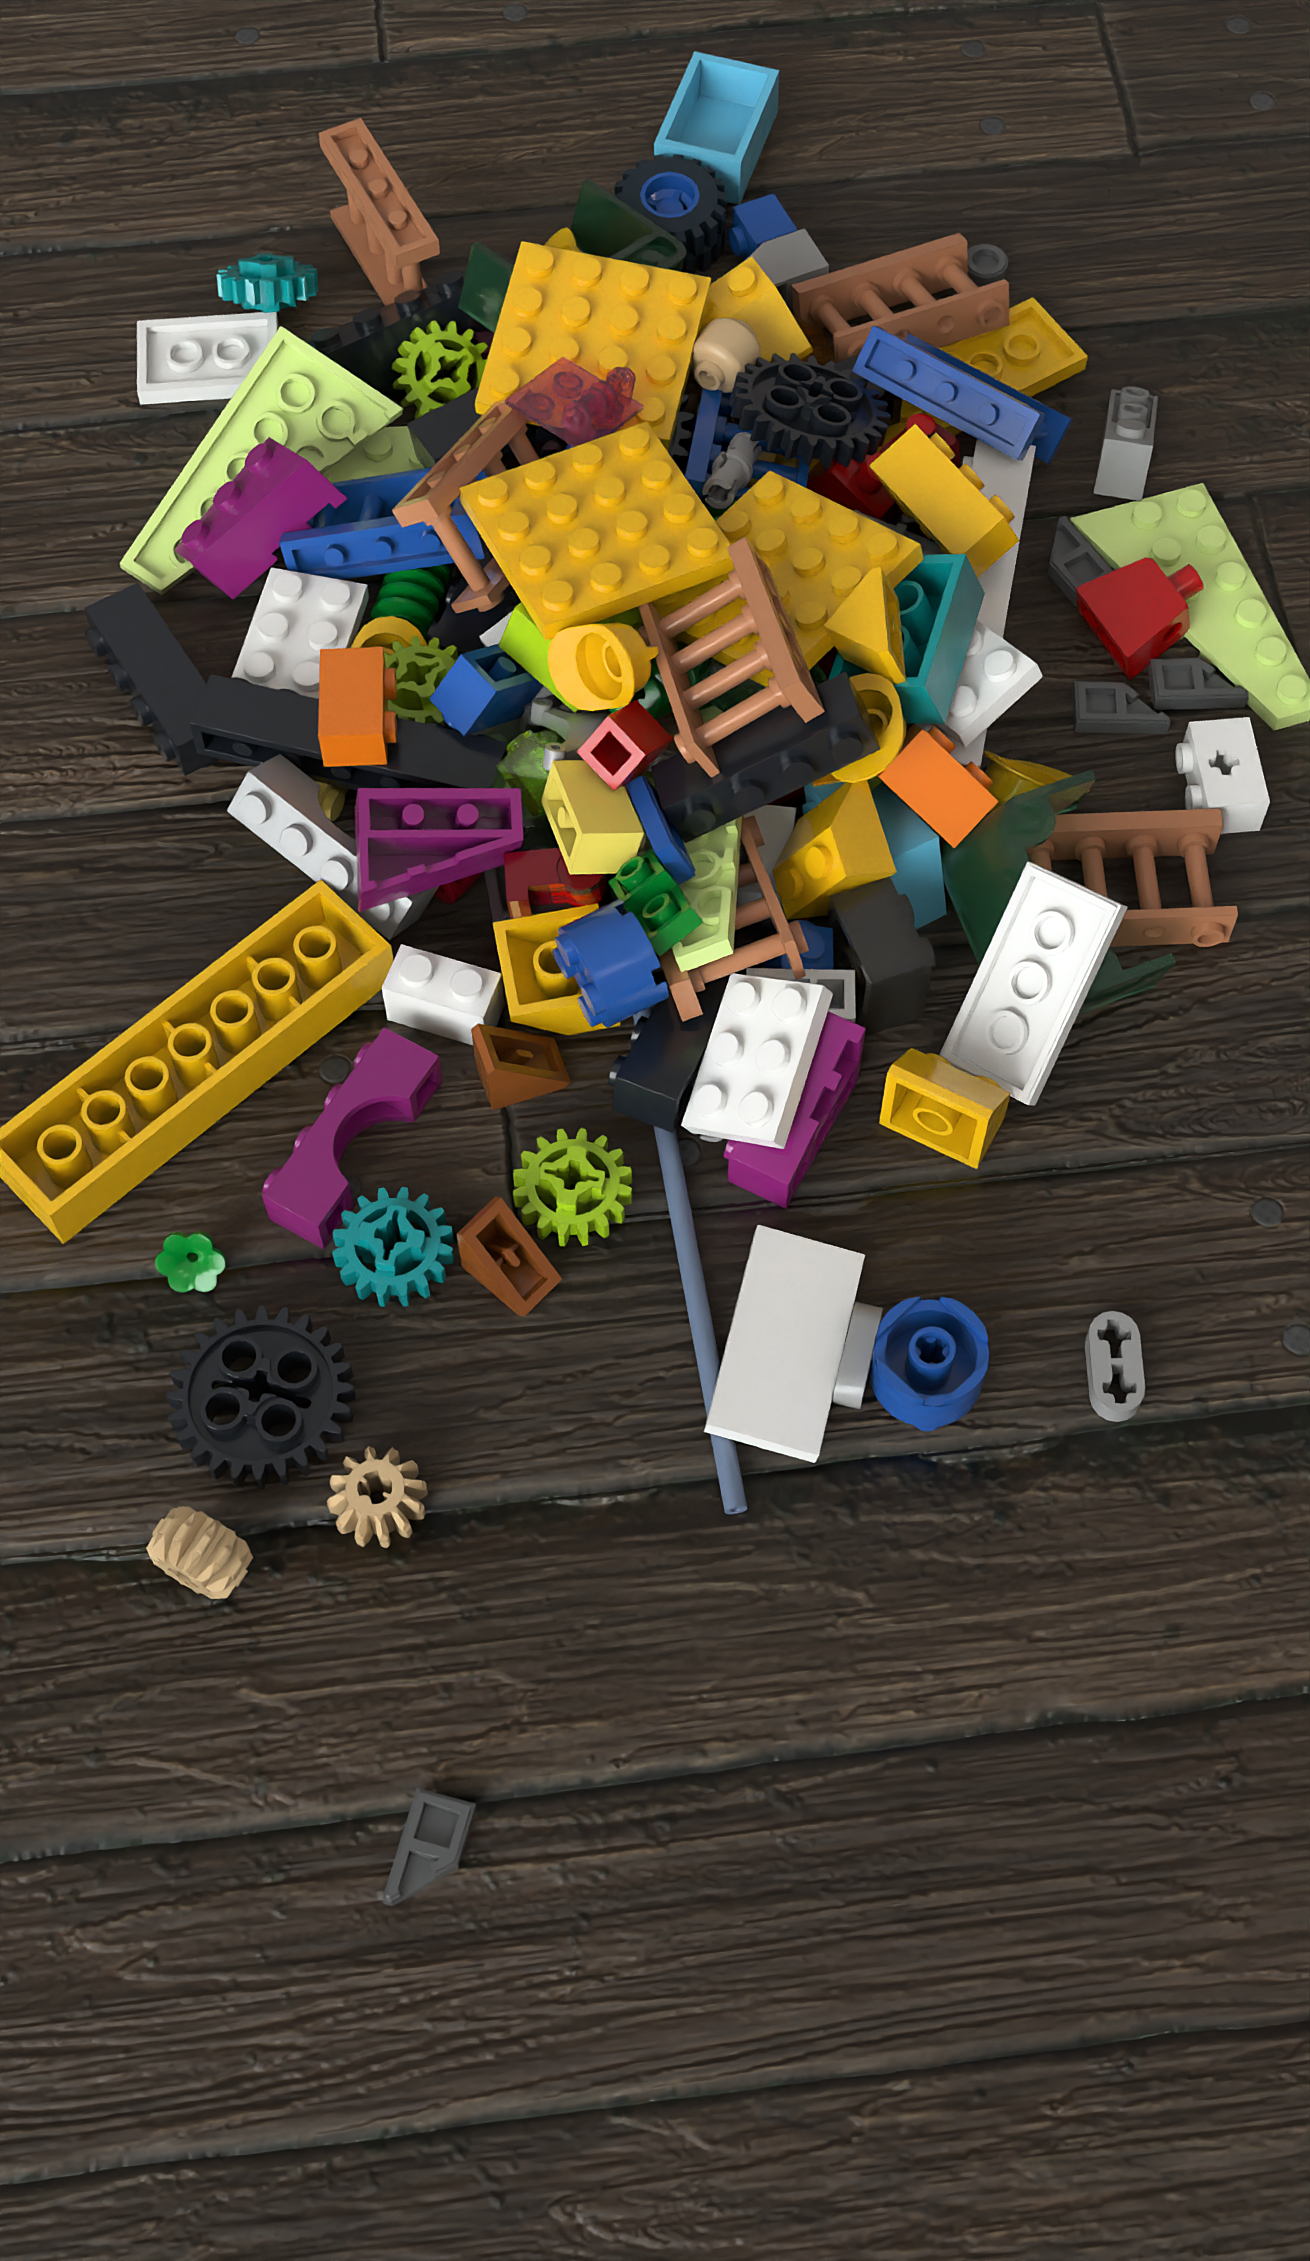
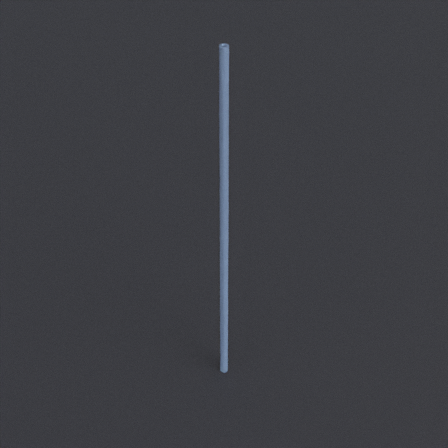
M617 873L607 874L608 883L617 875ZM609 884L611 899L613 902L615 900H618V898ZM624 907L621 916L628 913ZM652 1006L633 1015L635 1025L641 1016L649 1018L653 1011ZM653 1126L708 1417L721 1365L676 1128L671 1133ZM710 1434L724 1512L726 1514L744 1512L747 1510V1503L735 1440Z

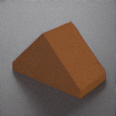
M479 1023L471 1029L476 1068L492 1111L564 1089L571 1083L554 1038Z
M495 1196L457 1233L462 1267L519 1316L525 1317L562 1280L501 1197Z

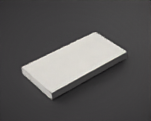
M1027 862L940 1052V1056L948 1060L953 1067L970 1075L985 1076L992 1079L1001 1089L1010 1092L1011 1097L1027 1105L1035 1106L1128 907L1040 865Z
M757 1225L704 1432L813 1463L816 1462L820 1453L865 1254Z

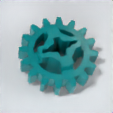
M257 253L256 256L249 258H239L238 265H228V269H219V273H216L218 297H222L224 301L234 300L235 304L241 303L243 309L280 312V309L297 306V300H308V296H317V292H319L317 268H313L311 264L301 265V262H294L293 256Z
M384 1187L379 1188L378 1201L373 1203L362 1195L358 1197L360 1211L355 1214L344 1210L341 1213V1217L346 1229H335L332 1234L335 1246L339 1247L333 1250L332 1254L335 1266L342 1268L340 1275L343 1284L349 1286L357 1282L356 1291L358 1298L361 1300L367 1298L372 1292L377 1293L380 1307H385L389 1302L390 1296L398 1295L403 1307L409 1306V1293L415 1290L424 1298L429 1297L428 1281L431 1279L435 1282L444 1283L446 1274L441 1264L447 1265L454 1262L453 1247L448 1246L454 1243L452 1226H445L446 1217L443 1208L440 1207L430 1211L429 1196L425 1193L418 1197L415 1202L410 1201L408 1187H402L398 1192L397 1198H389ZM413 1221L419 1224L427 1232L429 1237H425V1232L423 1230L414 1229L411 1225V1222ZM399 1234L402 1242H397ZM385 1251H390L388 1260ZM357 1256H362L365 1263H372L376 1267L375 1273L367 1269Z

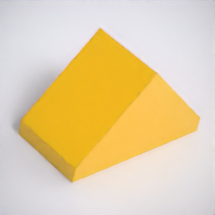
M879 566L869 570L823 627L843 659L873 674L882 675L891 683L897 685L906 682L899 599L882 567Z

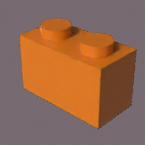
M383 647L320 649L318 737L324 767L388 764V743H397L396 712L388 711V700H397V676L395 668H386Z
M914 723L906 731L905 740L895 760L876 776L940 837L955 848L999 802L988 791L994 782L972 761L965 768L950 755L956 746L937 727L933 725L926 732Z

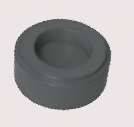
M978 244L968 249V277L978 287L1006 278L1008 257L1002 249L991 244Z

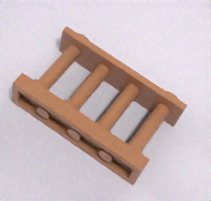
M358 118L319 132L320 147L344 184L348 197L347 205L330 210L331 219L384 305L387 306L394 303V298L409 290L420 291L427 288L428 286L421 276L420 261L440 254L439 239L363 120Z
M960 233L791 285L793 312L796 322L804 334L825 327L830 331L834 339L835 363L859 355L873 325L879 326L904 340L908 333L937 348L1009 325V283L1003 279L978 287L968 277L967 240ZM948 288H953L958 293L937 301L931 295ZM907 301H911L916 306L896 314L888 308ZM869 314L874 320L855 327H851L846 322Z
M530 391L495 402L392 509L402 528L424 522L426 526L432 525L464 576L468 586L451 604L455 613L475 608L479 612H484L495 607L504 599L503 591L510 584L495 558L484 569L481 567L450 516L452 512L450 504L457 497L460 500V487L477 482L476 476L482 470L487 477L507 471L500 460L503 457L501 449L506 444L510 446L521 466L540 459L525 434L528 430L526 423L540 409Z
M746 537L727 547L735 569L728 572L730 578L664 618L661 617L650 602L638 606L644 623L638 627L639 634L646 646H657L659 649V654L655 656L680 731L674 735L675 743L689 764L697 761L711 778L720 773L711 745L777 706L781 705L785 709L792 705L805 723L825 712L770 568ZM739 597L747 600L748 604L741 607L742 614L682 650H678L674 638L676 635ZM752 632L757 636L760 635L761 639L754 643L756 649L691 687L687 671ZM766 668L770 672H774L775 676L768 679L769 686L704 724L699 711L700 707Z
M1220 808L1013 816L1007 844L1009 862H1032L1052 871L1051 860H1079L1082 862L1085 887L1103 896L1108 897L1102 859H1133L1140 910H1126L1109 947L1195 944L1200 947L1214 946L1218 943L1229 941L1238 917L1237 906L1214 907L1206 855L1214 854L1223 828ZM1182 856L1185 858L1192 908L1162 909L1154 857Z
M754 815L747 818L742 816L740 848H743L748 862L739 865L737 889L756 882L762 898L736 907L735 931L771 917L777 934L736 948L733 954L683 972L680 971L672 947L662 954L659 960L682 1022L703 1014L696 993L705 990L704 984L783 954L787 956L795 979L806 976L799 954L805 953L809 949L798 920L787 923L757 850V847L763 846L765 843Z

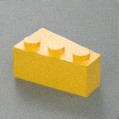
M914 424L869 466L902 513L908 519L912 517L920 525L919 529L929 540L932 538L944 554H966L978 578L1020 541L1009 525L1015 516L996 494L988 500L980 492L985 485L966 463L958 469L950 461L955 457V454L937 433L928 438Z

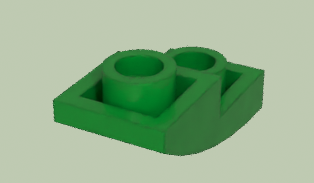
M649 849L642 856H636L626 861L619 868L617 875L609 881L617 898L624 902L623 907L627 912L632 911L659 957L703 923L691 902L652 849Z

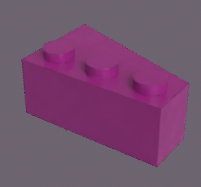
M270 437L249 452L242 470L232 481L225 483L218 489L214 495L212 506L201 519L193 521L184 530L181 536V543L175 549L181 557L231 599L236 598L278 560L274 551L280 546L279 542L282 533L312 529L308 521L323 507L330 503L336 509L347 499L308 460Z
M358 788L355 805L358 912L504 865V853L519 852L523 842L521 788Z
M829 1011L827 1012L785 1148L780 1149L729 1139L724 1151V1158L729 1160L728 1182L785 1209L787 1208L859 1080L866 1028Z

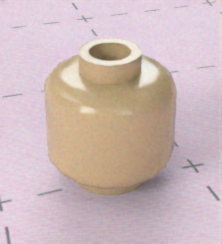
M716 318L709 323L696 339L693 346L691 370L697 382L707 390L715 391L719 389L723 391L722 393H732L737 373H745V364L748 363L755 366L757 357H761L757 335L749 324L740 319Z

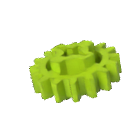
M431 321L426 327V334L417 327L409 335L411 342L404 340L397 349L404 358H397L392 364L393 370L402 373V376L393 383V388L398 390L405 389L407 395L400 403L403 407L411 404L418 407L415 412V419L444 405L430 398L443 400L446 404L469 392L470 388L472 391L480 386L487 360L482 359L481 354L487 345L483 342L474 346L470 342L473 336V330L470 328L461 336L456 334V322L450 321L444 331H441L437 321ZM443 345H444V346L451 347V348L455 349L456 351L449 350V349H445V348L443 347ZM417 357L419 358L417 364L421 368L420 380L418 382L415 375ZM452 367L457 368L450 378L447 377L443 380L439 379L434 383L431 382L438 371L442 372L445 369L448 371ZM469 368L472 372V387L467 381Z
M413 636L411 646L406 648L397 640L392 642L394 653L390 656L384 653L386 668L396 669L397 700H388V711H395L398 718L424 724L437 723L445 727L446 722L443 719L442 713L429 699L457 661V647L451 645L442 651L439 638L436 637L429 642L428 646H422L418 636Z
M580 1128L576 1139H568L564 1129H558L557 1142L550 1144L545 1138L540 1136L537 1138V1154L529 1151L522 1152L521 1161L524 1169H515L513 1172L514 1186L517 1187V1189L513 1190L515 1207L523 1208L521 1216L525 1226L538 1221L537 1232L540 1239L543 1240L553 1231L558 1233L559 1246L565 1247L570 1235H577L582 1246H586L589 1243V1232L595 1230L603 1238L609 1236L608 1220L623 1223L625 1211L622 1205H630L632 1203V1188L628 1186L632 1184L631 1167L622 1166L624 1164L623 1151L620 1148L607 1153L608 1143L606 1136L602 1135L594 1143L587 1141L586 1129ZM590 1163L594 1164L601 1170H595ZM571 1184H576L575 1190H570ZM543 1203L551 1204L556 1212L550 1210Z

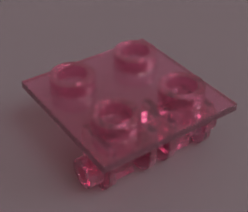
M561 357L505 399L507 406L560 437L573 447L614 433L643 410L644 407L643 404L632 398L636 377L631 369L627 367H614L608 372L605 381L565 357Z

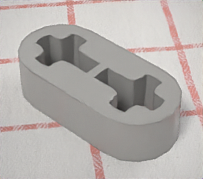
M855 1302L832 1403L856 1409L861 1408L870 1371L873 1347L875 1346L874 1342L876 1341L875 1337L881 1322L883 1308Z
M1104 1312L1094 1318L1085 1340L1089 1398L1092 1408L1099 1416L1109 1421L1120 1422L1134 1416L1144 1398L1145 1379L1141 1339L1138 1326L1131 1317L1122 1312ZM1106 1330H1114L1116 1339L1123 1340L1119 1347L1117 1358H1111L1109 1342L1100 1340L1103 1339ZM1112 1374H1119L1121 1391L1129 1393L1122 1404L1115 1403L1113 1394L1104 1393L1109 1389L1113 1378Z

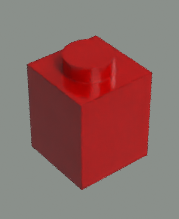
M635 700L608 715L577 753L615 791L642 775L674 738Z

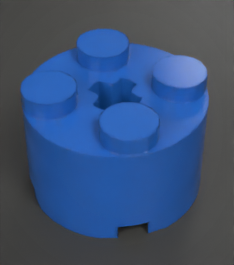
M621 899L615 900L558 929L559 936L555 937L557 948L553 949V955L566 979L575 977L583 994L577 998L578 1003L591 1027L602 1023L605 1027L609 1028L667 999L669 996L666 981L657 986L655 984L651 971L661 966L642 926L632 911L621 916L624 902Z
M921 1296L908 1298L890 1309L878 1326L870 1363L869 1381L876 1398L891 1415L907 1424L914 1425V1427L922 1431H933L940 1426L953 1423L962 1418L977 1402L988 1370L990 1356L988 1336L982 1321L966 1305L957 1300L941 1296L939 1300H921Z

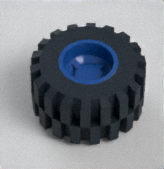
M663 154L656 155L652 161L648 162L646 159L636 162V169L628 168L622 174V180L617 181L613 195L615 249L619 250L621 260L694 275L696 268H699L702 272L708 270L711 267V260L717 261L721 256V249L725 246L727 193H724L725 185L721 178H715L716 172L709 166L702 168L701 161L692 158L688 161L683 159V155L673 154V158H664Z

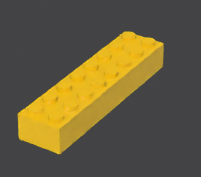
M319 880L0 1128V1178L63 1244L66 1243L381 991L394 961L391 945L322 880Z

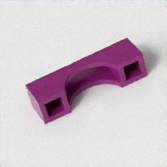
M385 1027L374 1042H366L358 1052L354 1062V1069L344 1083L339 1082L330 1090L324 1103V1111L314 1125H306L299 1133L294 1144V1152L283 1167H276L266 1179L262 1198L269 1220L325 1250L333 1238V1230L339 1229L343 1224L341 1213L344 1210L352 1211L355 1207L349 1182L339 1170L341 1158L346 1147L360 1132L375 1124L388 1121L415 1122L443 1082L439 1056Z

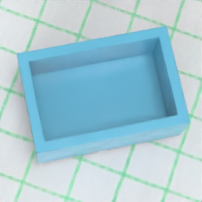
M694 51L654 142V156L663 154L664 158H673V154L683 155L684 160L689 161L694 158L701 161L702 168L711 167L716 172L715 178H721L725 185L724 193H727V202L740 205L778 113L780 70Z

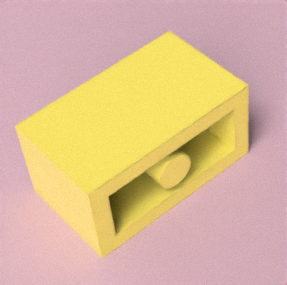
M585 760L552 761L541 803L569 873L616 874L626 861L637 856L638 851L644 848L646 841V831L632 806L626 784L613 791Z

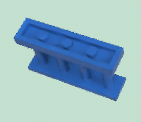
M873 325L852 369V372L1020 461L1024 460L1030 446L1033 445L1036 446L1034 456L1050 464L1073 420L908 333L904 340L879 326Z
M704 387L699 403L685 478L702 503L707 504L705 499L709 494L703 495L702 490L704 484L712 475L713 462L723 452L721 451V443H730L732 438L740 432L752 434V430H740L738 428L739 425L726 422L727 414H731L733 406L729 405L732 393H722L723 391L719 389L711 391ZM766 440L759 441L755 447L761 446V451L768 452L766 451L768 444ZM779 448L769 453L784 456L785 451ZM798 455L793 457L796 458L795 467L757 459L752 466L753 473L751 479L760 480L770 470L806 488L809 466L805 465L802 456ZM739 488L734 500L740 499L750 488Z
M433 467L332 483L347 499L336 509L330 503L323 507L308 521L312 529L282 533L279 544L287 570L343 580L455 563L432 525L426 526L424 522L402 528L392 512V509ZM483 470L476 476L477 481L488 478ZM457 497L450 504L452 508L450 516L476 559H484L487 551L486 543Z

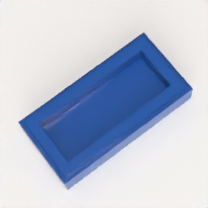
M642 775L627 783L626 788L655 854L679 885L696 876L694 873L696 869L683 840L662 811L658 793L646 777L643 778Z

